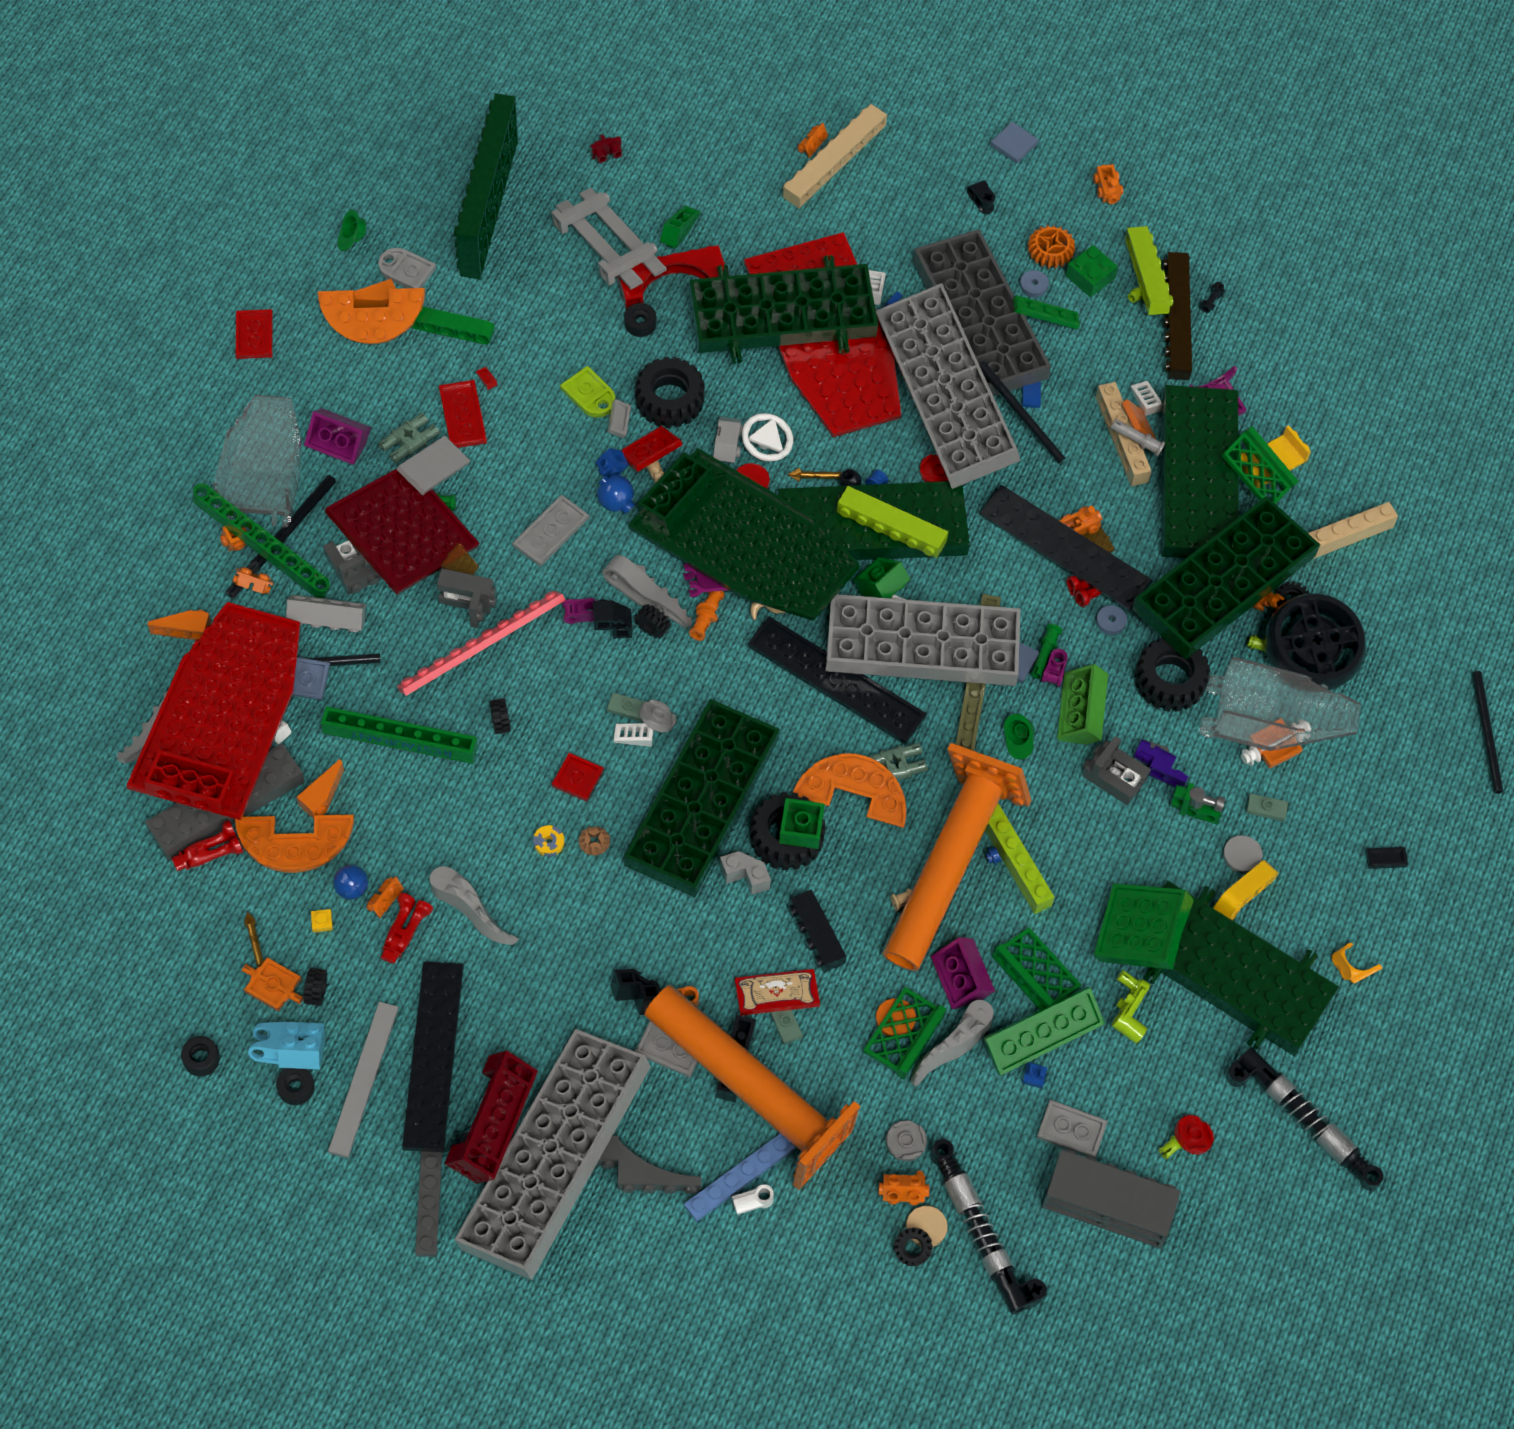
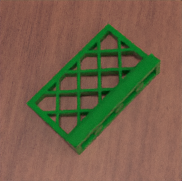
M1253 426L1242 431L1238 438L1221 454L1259 501L1266 497L1265 493H1269L1272 496V501L1276 504L1291 487L1299 482ZM1241 440L1247 446V450L1241 449ZM1236 452L1237 460H1233L1229 453ZM1241 453L1247 454L1248 462L1241 460ZM1252 455L1258 459L1259 464L1252 462ZM1242 465L1248 466V474L1242 471ZM1253 467L1259 468V476L1253 475ZM1264 469L1270 473V477H1264ZM1254 479L1260 480V488L1254 485ZM1265 481L1271 482V490L1265 489ZM1275 482L1283 489L1282 491H1276Z
M1029 927L1004 945L1001 944L996 947L992 958L1039 1010L1071 995L1082 986ZM1028 935L1033 940V945L1023 944V937ZM1010 946L1019 948V955L1011 954L1008 948ZM1022 948L1032 950V957L1022 956ZM1036 951L1043 952L1046 955V960L1036 958ZM1022 961L1032 962V970L1025 969L1021 965ZM1035 963L1046 964L1045 972L1035 970ZM1049 965L1056 966L1059 969V974L1049 973ZM1035 975L1044 976L1045 984L1037 983ZM1049 977L1059 979V986L1048 985ZM1062 980L1070 981L1073 987H1062ZM1048 990L1058 991V997L1053 1000L1048 995Z
M904 987L866 1045L863 1053L898 1073L897 1076L904 1080L943 1020L947 1009L941 1005L939 1007ZM905 994L913 998V1005H903L902 999ZM927 1006L932 1009L930 1015L921 1017L919 1007ZM916 1008L918 1017L907 1019L905 1010ZM902 1011L904 1020L893 1022L892 1014ZM919 1021L920 1031L911 1033L909 1023ZM906 1024L908 1033L897 1035L895 1026ZM892 1027L894 1036L883 1038V1028ZM909 1037L911 1045L901 1049L898 1039ZM895 1040L897 1050L887 1051L884 1042ZM881 1043L883 1052L876 1054L870 1048L873 1044ZM899 1053L900 1062L897 1066L889 1061L888 1055Z

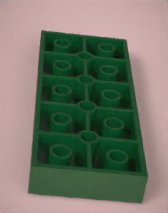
M495 93L493 100H490L489 103L490 113L486 114V127L482 128V141L478 142V155H475L473 162L475 167L471 169V181L466 185L467 196L466 198L463 197V210L458 214L459 224L454 228V237H456L455 247L457 248L456 258H458L457 269L460 271V276L481 280L518 144L516 96Z
M1165 386L1162 395V441L1165 442V445L1162 449L1161 557L1187 558L1239 518L1238 475L1221 456L1238 438V390ZM1230 452V457L1233 460H1237L1236 452Z
M949 481L850 485V487L948 531L947 542L938 557L968 556L970 542L963 485L953 489ZM847 486L778 489L780 497L811 514L838 541L839 545L845 548L856 560H876L878 557L885 559L933 557L837 513L838 501Z
M1266 496L1135 598L1132 610L1183 658L1187 659L1316 557L1321 544Z
M710 699L624 856V866L692 897H696L779 741L780 729Z

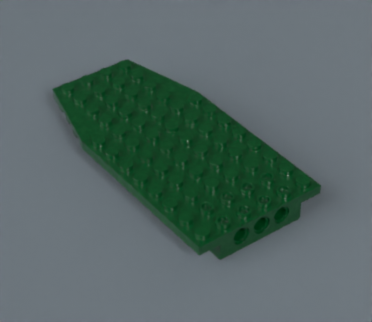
M699 448L691 456L683 453L637 503L639 513L628 524L629 529L741 598L812 621L819 616L860 568V563L845 548H842L838 541L811 514Z

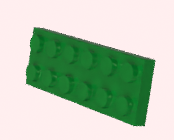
M1086 987L983 1039L998 1075L1001 1076L1104 1025L1105 1022L1091 987Z

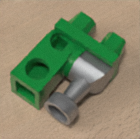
M1189 783L1187 788L1177 785L1171 807L1181 809L1180 815L1182 816L1187 814L1190 817L1217 825L1225 797L1218 796L1215 799L1207 796L1203 788H1194L1192 783Z

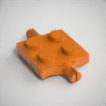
M268 957L257 969L247 964L242 968V972L251 976L250 982L244 989L245 993L279 1012L289 999L298 1004H301V1001H303V996L294 992L301 981V976Z

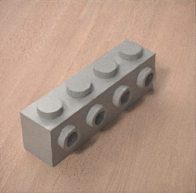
M291 595L287 599L286 618L299 621L300 625L310 624L311 627L315 628L328 626L332 630L344 628L348 629L349 632H359L365 626L366 604L299 595Z

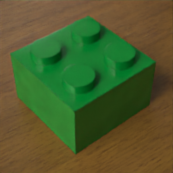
M1092 245L1068 263L1066 277L1091 298L1115 279L1118 266Z
M880 557L853 579L861 596L890 599L911 580L900 561Z
M786 798L779 844L819 849L825 803Z

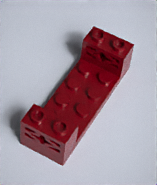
M507 1050L488 1056L482 1074L491 1079L466 1141L451 1146L444 1163L445 1165L476 1184L495 1180L538 1070Z

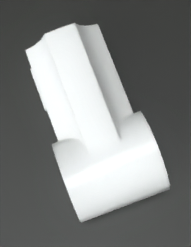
M760 1185L757 1189L732 1196L737 1215L758 1208L770 1207L774 1201L772 1188L769 1185ZM761 1193H768L770 1197L767 1200H761L759 1195Z

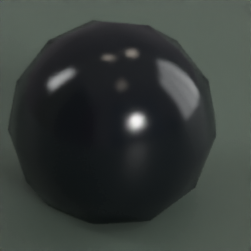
M846 469L839 476L840 486L861 485L862 477L856 470Z

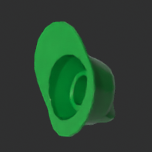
M349 210L343 218L338 237V248L341 251L348 250L354 242L360 241L365 235L366 221L360 218L355 210Z
M1012 714L1004 723L1006 745L1012 757L1023 760L1028 758L1033 751L1035 728L1033 723L1025 716Z

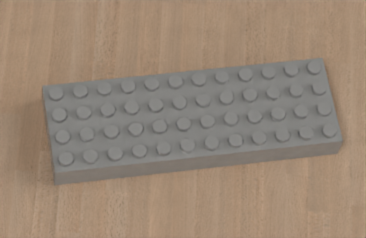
M938 284L876 310L880 325L951 488H956L1021 461L1016 445L943 284Z
M574 1030L508 1145L495 1180L487 1182L454 1239L462 1251L530 1280L533 1279L651 1066L645 1055L580 1030Z

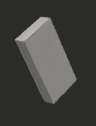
M617 399L612 402L608 433L621 438L626 437L631 405Z

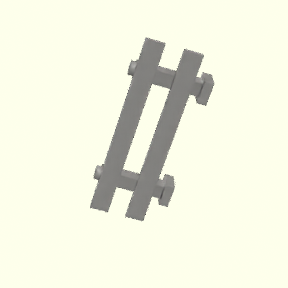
M589 188L579 193V196L584 201L573 206L566 200L556 205V210L551 212L553 225L562 234L568 232V226L572 225L600 255L603 260L598 262L599 273L609 286L615 283L616 276H619L630 289L641 285L643 281L631 269L640 263L655 277L667 271V268L655 256L657 252L656 245L653 242L644 244L607 205L610 202V198L606 192L596 193L592 188ZM595 212L628 247L630 252L620 257L584 217Z

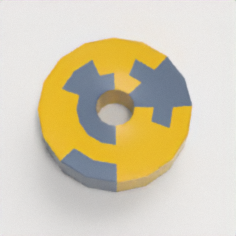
M546 825L540 827L534 834L533 845L540 855L552 857L560 853L564 847L563 832L555 826ZM551 839L552 842L547 843L546 840Z

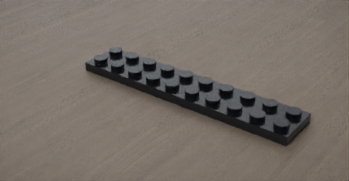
M1002 484L980 512V516L1129 611L1133 608L1135 598L1152 583V579Z
M770 616L748 642L750 649L905 745L927 716V713L864 674L826 671L827 652Z
M423 962L402 1150L444 1153L464 964Z

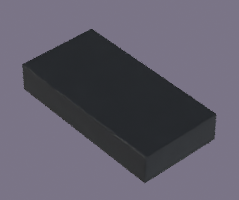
M1405 847L1367 848L1365 851L1368 869L1405 868L1408 866Z

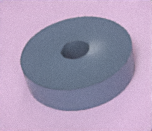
M1031 270L1024 273L1021 277L1020 289L1029 297H1041L1048 290L1049 280L1040 271Z
M1113 605L1103 607L1098 612L1096 619L1099 630L1107 635L1121 633L1127 623L1126 613L1121 608Z

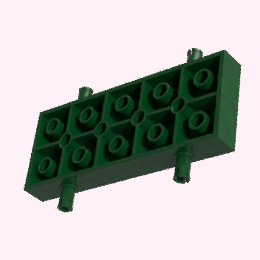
M827 255L823 257L825 268L729 276L728 266L723 265L724 269L722 270V265H719L717 267L718 277L691 279L689 282V295L698 353L730 350L731 363L736 364L737 357V363L739 364L743 361L741 349L836 340L839 353L843 354V350L845 354L849 353L848 339L877 336L878 321L868 264L835 267L834 256L830 255L829 260Z
M1168 880L1163 888L1181 889ZM1205 886L1198 898L1191 895L1194 902L1181 935L1173 969L1150 967L1143 978L1148 981L1151 977L1149 983L1155 984L1161 973L1253 1030L1254 1033L1247 1041L1250 1047L1256 1041L1253 1049H1258L1264 1038L1295 1057L1334 997L1339 986L1310 969L1318 958L1315 952L1309 958L1312 950H1307L1299 962L1208 906L1207 904L1215 895V891L1211 889L1208 893L1210 887Z

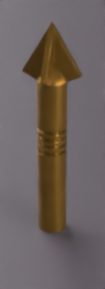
M799 467L787 475L799 482L801 478L839 479L842 472L801 471Z
M247 911L244 924L248 929L256 966L260 967L264 960L255 928L257 923Z

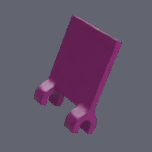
M684 564V570L690 571L689 573H683L684 580H691L694 577L697 579V581H689L690 588H695L688 591L690 597H697L703 592L728 591L722 585L691 566Z

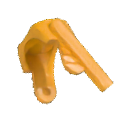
M1350 942L1332 955V962L1339 970L1343 979L1356 983L1382 969L1380 964L1367 970H1358L1351 966L1345 956V950L1354 945Z

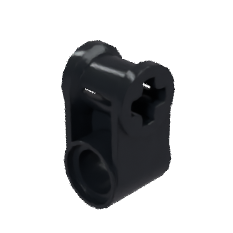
M982 180L968 186V195L979 211L983 214L992 213L996 196L989 188L987 182Z

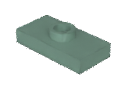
M613 693L607 707V712L643 722L639 710L644 701Z
M1250 793L1246 813L1285 821L1288 802Z
M792 1010L770 1012L783 1045L802 1039L803 1035Z

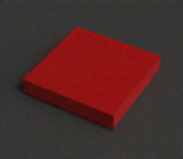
M568 753L552 782V787L587 802L604 771V767Z

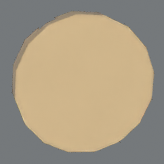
M931 1206L916 1208L909 1214L906 1222V1229L916 1227L927 1232L932 1240L933 1247L942 1242L948 1230L944 1214ZM910 1239L912 1242L922 1247L919 1240Z

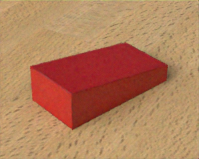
M486 367L476 371V374L487 390L497 386V380Z

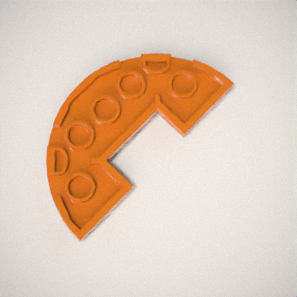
M425 288L389 289V307L355 308L354 290L318 291V299L324 317L339 334L362 344H381L396 339V337L406 332L415 323L424 304Z
M846 753L826 757L809 768L801 776L794 788L793 793H798V797L806 796L809 798L808 801L825 803V806L829 807L835 788L871 798L867 818L901 828L905 827L906 802L900 784L884 765L867 756Z
M314 815V833L275 834V816L242 817L241 820L235 819V825L243 848L256 862L275 871L297 873L318 868L331 861L342 851L351 836L354 826V815Z

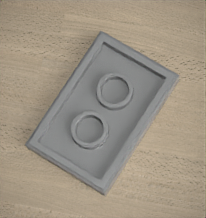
M651 1021L635 1051L645 1055L647 1060L691 1078L698 1063Z
M1050 1100L1037 1139L1095 1159L1108 1121Z

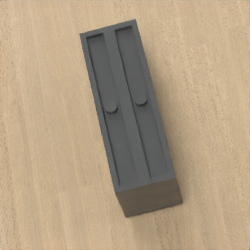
M1061 1150L1042 1208L1161 1249L1168 1236L1181 1191L1177 1190L1173 1185L1157 1183L1153 1178L1137 1176L1133 1171H1122L1112 1164L1099 1163L1092 1157L1079 1156L1072 1150Z

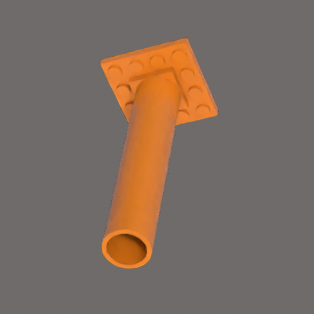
M950 743L947 750L957 779L963 787L883 950V956L886 959L910 971L919 970L999 800L1008 799L1015 805L1029 807L1032 801L1022 768Z
M672 985L665 987L649 1004L644 1014L646 1018L802 1152L798 1157L799 1161L796 1164L798 1166L793 1176L795 1178L793 1186L798 1190L804 1186L853 1132L861 1107L855 1101L850 1106L846 1104L840 1111V1116L837 1120L833 1117L830 1120L826 1119Z

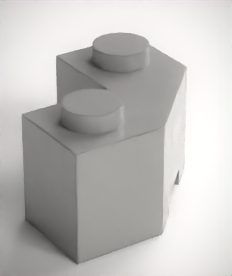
M719 418L714 458L719 461L734 463L736 457L740 458L741 447L738 446L740 436H742L744 426L741 425L742 419Z
M739 851L720 857V869L726 884L745 878L751 895L770 889L771 879L764 862Z

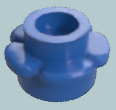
M988 847V852L985 854L990 863L994 862L997 865V862L1002 861L996 847Z

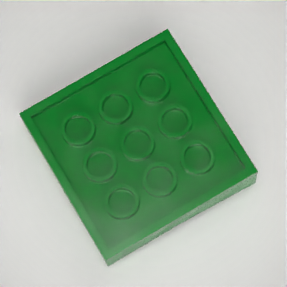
M1113 883L1094 956L1099 962L1173 969L1181 935L1194 899L1187 890Z

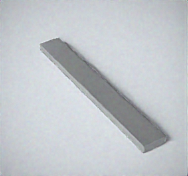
M382 1002L378 1003L328 1150L329 1154L349 1159L399 1011L398 1006Z

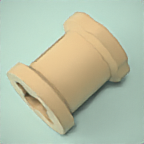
M907 889L904 893L892 894L890 896L895 911L905 907L912 892L911 889Z

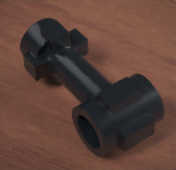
M1216 282L1212 285L1211 295L1207 301L1203 299L1201 303L1202 311L1209 313L1211 310L1213 311L1215 308L1213 303L1216 299L1221 298L1225 292L1223 283Z

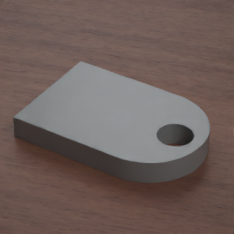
M402 248L386 250L382 253L378 262L382 276L386 279H392L393 282L405 288H422L436 269L435 263ZM386 259H393V262L386 263L384 261Z

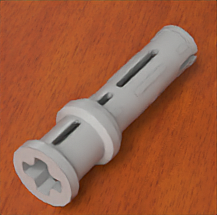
M1117 418L1110 428L1137 442L1142 449L1146 448L1155 453L1157 457L1165 445L1164 441L1156 440L1151 434L1145 435Z

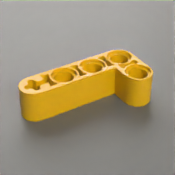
M1265 860L1261 861L1227 889L1213 909L1233 920L1243 906L1276 879L1279 872Z

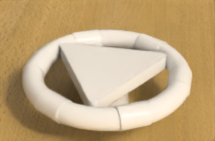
M768 413L756 414L745 422L742 429L744 446L751 455L760 460L769 462L781 460L792 449L794 443L792 431L789 425L776 415ZM770 420L748 437L752 424L757 421ZM776 423L782 428L787 437L784 449L782 448ZM750 441L758 444L761 449H772L780 453L763 454L757 451Z

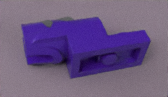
M1142 739L1134 757L1146 765L1150 764L1151 771L1149 776L1175 788L1177 785L1185 787L1189 776L1180 770L1172 769L1177 757L1169 752L1168 747Z

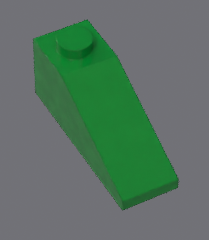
M686 205L664 223L660 242L665 243L668 247H678L684 241L701 211Z

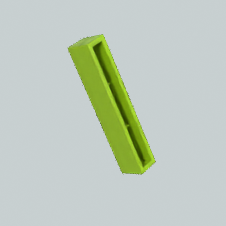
M1148 226L1127 228L1125 242L1148 315L1168 314L1170 306L1173 305V297L1169 295V285L1165 282V272L1161 270V260L1157 257V247L1153 245V234L1149 232Z
M847 486L838 501L837 513L841 516L853 519L858 524L866 525L878 533L888 535L891 539L901 541L910 548H916L928 556L938 558L947 542L948 531L850 486Z
M998 803L985 832L994 847H996L1001 859L1034 914H1037L1051 907L1055 897Z

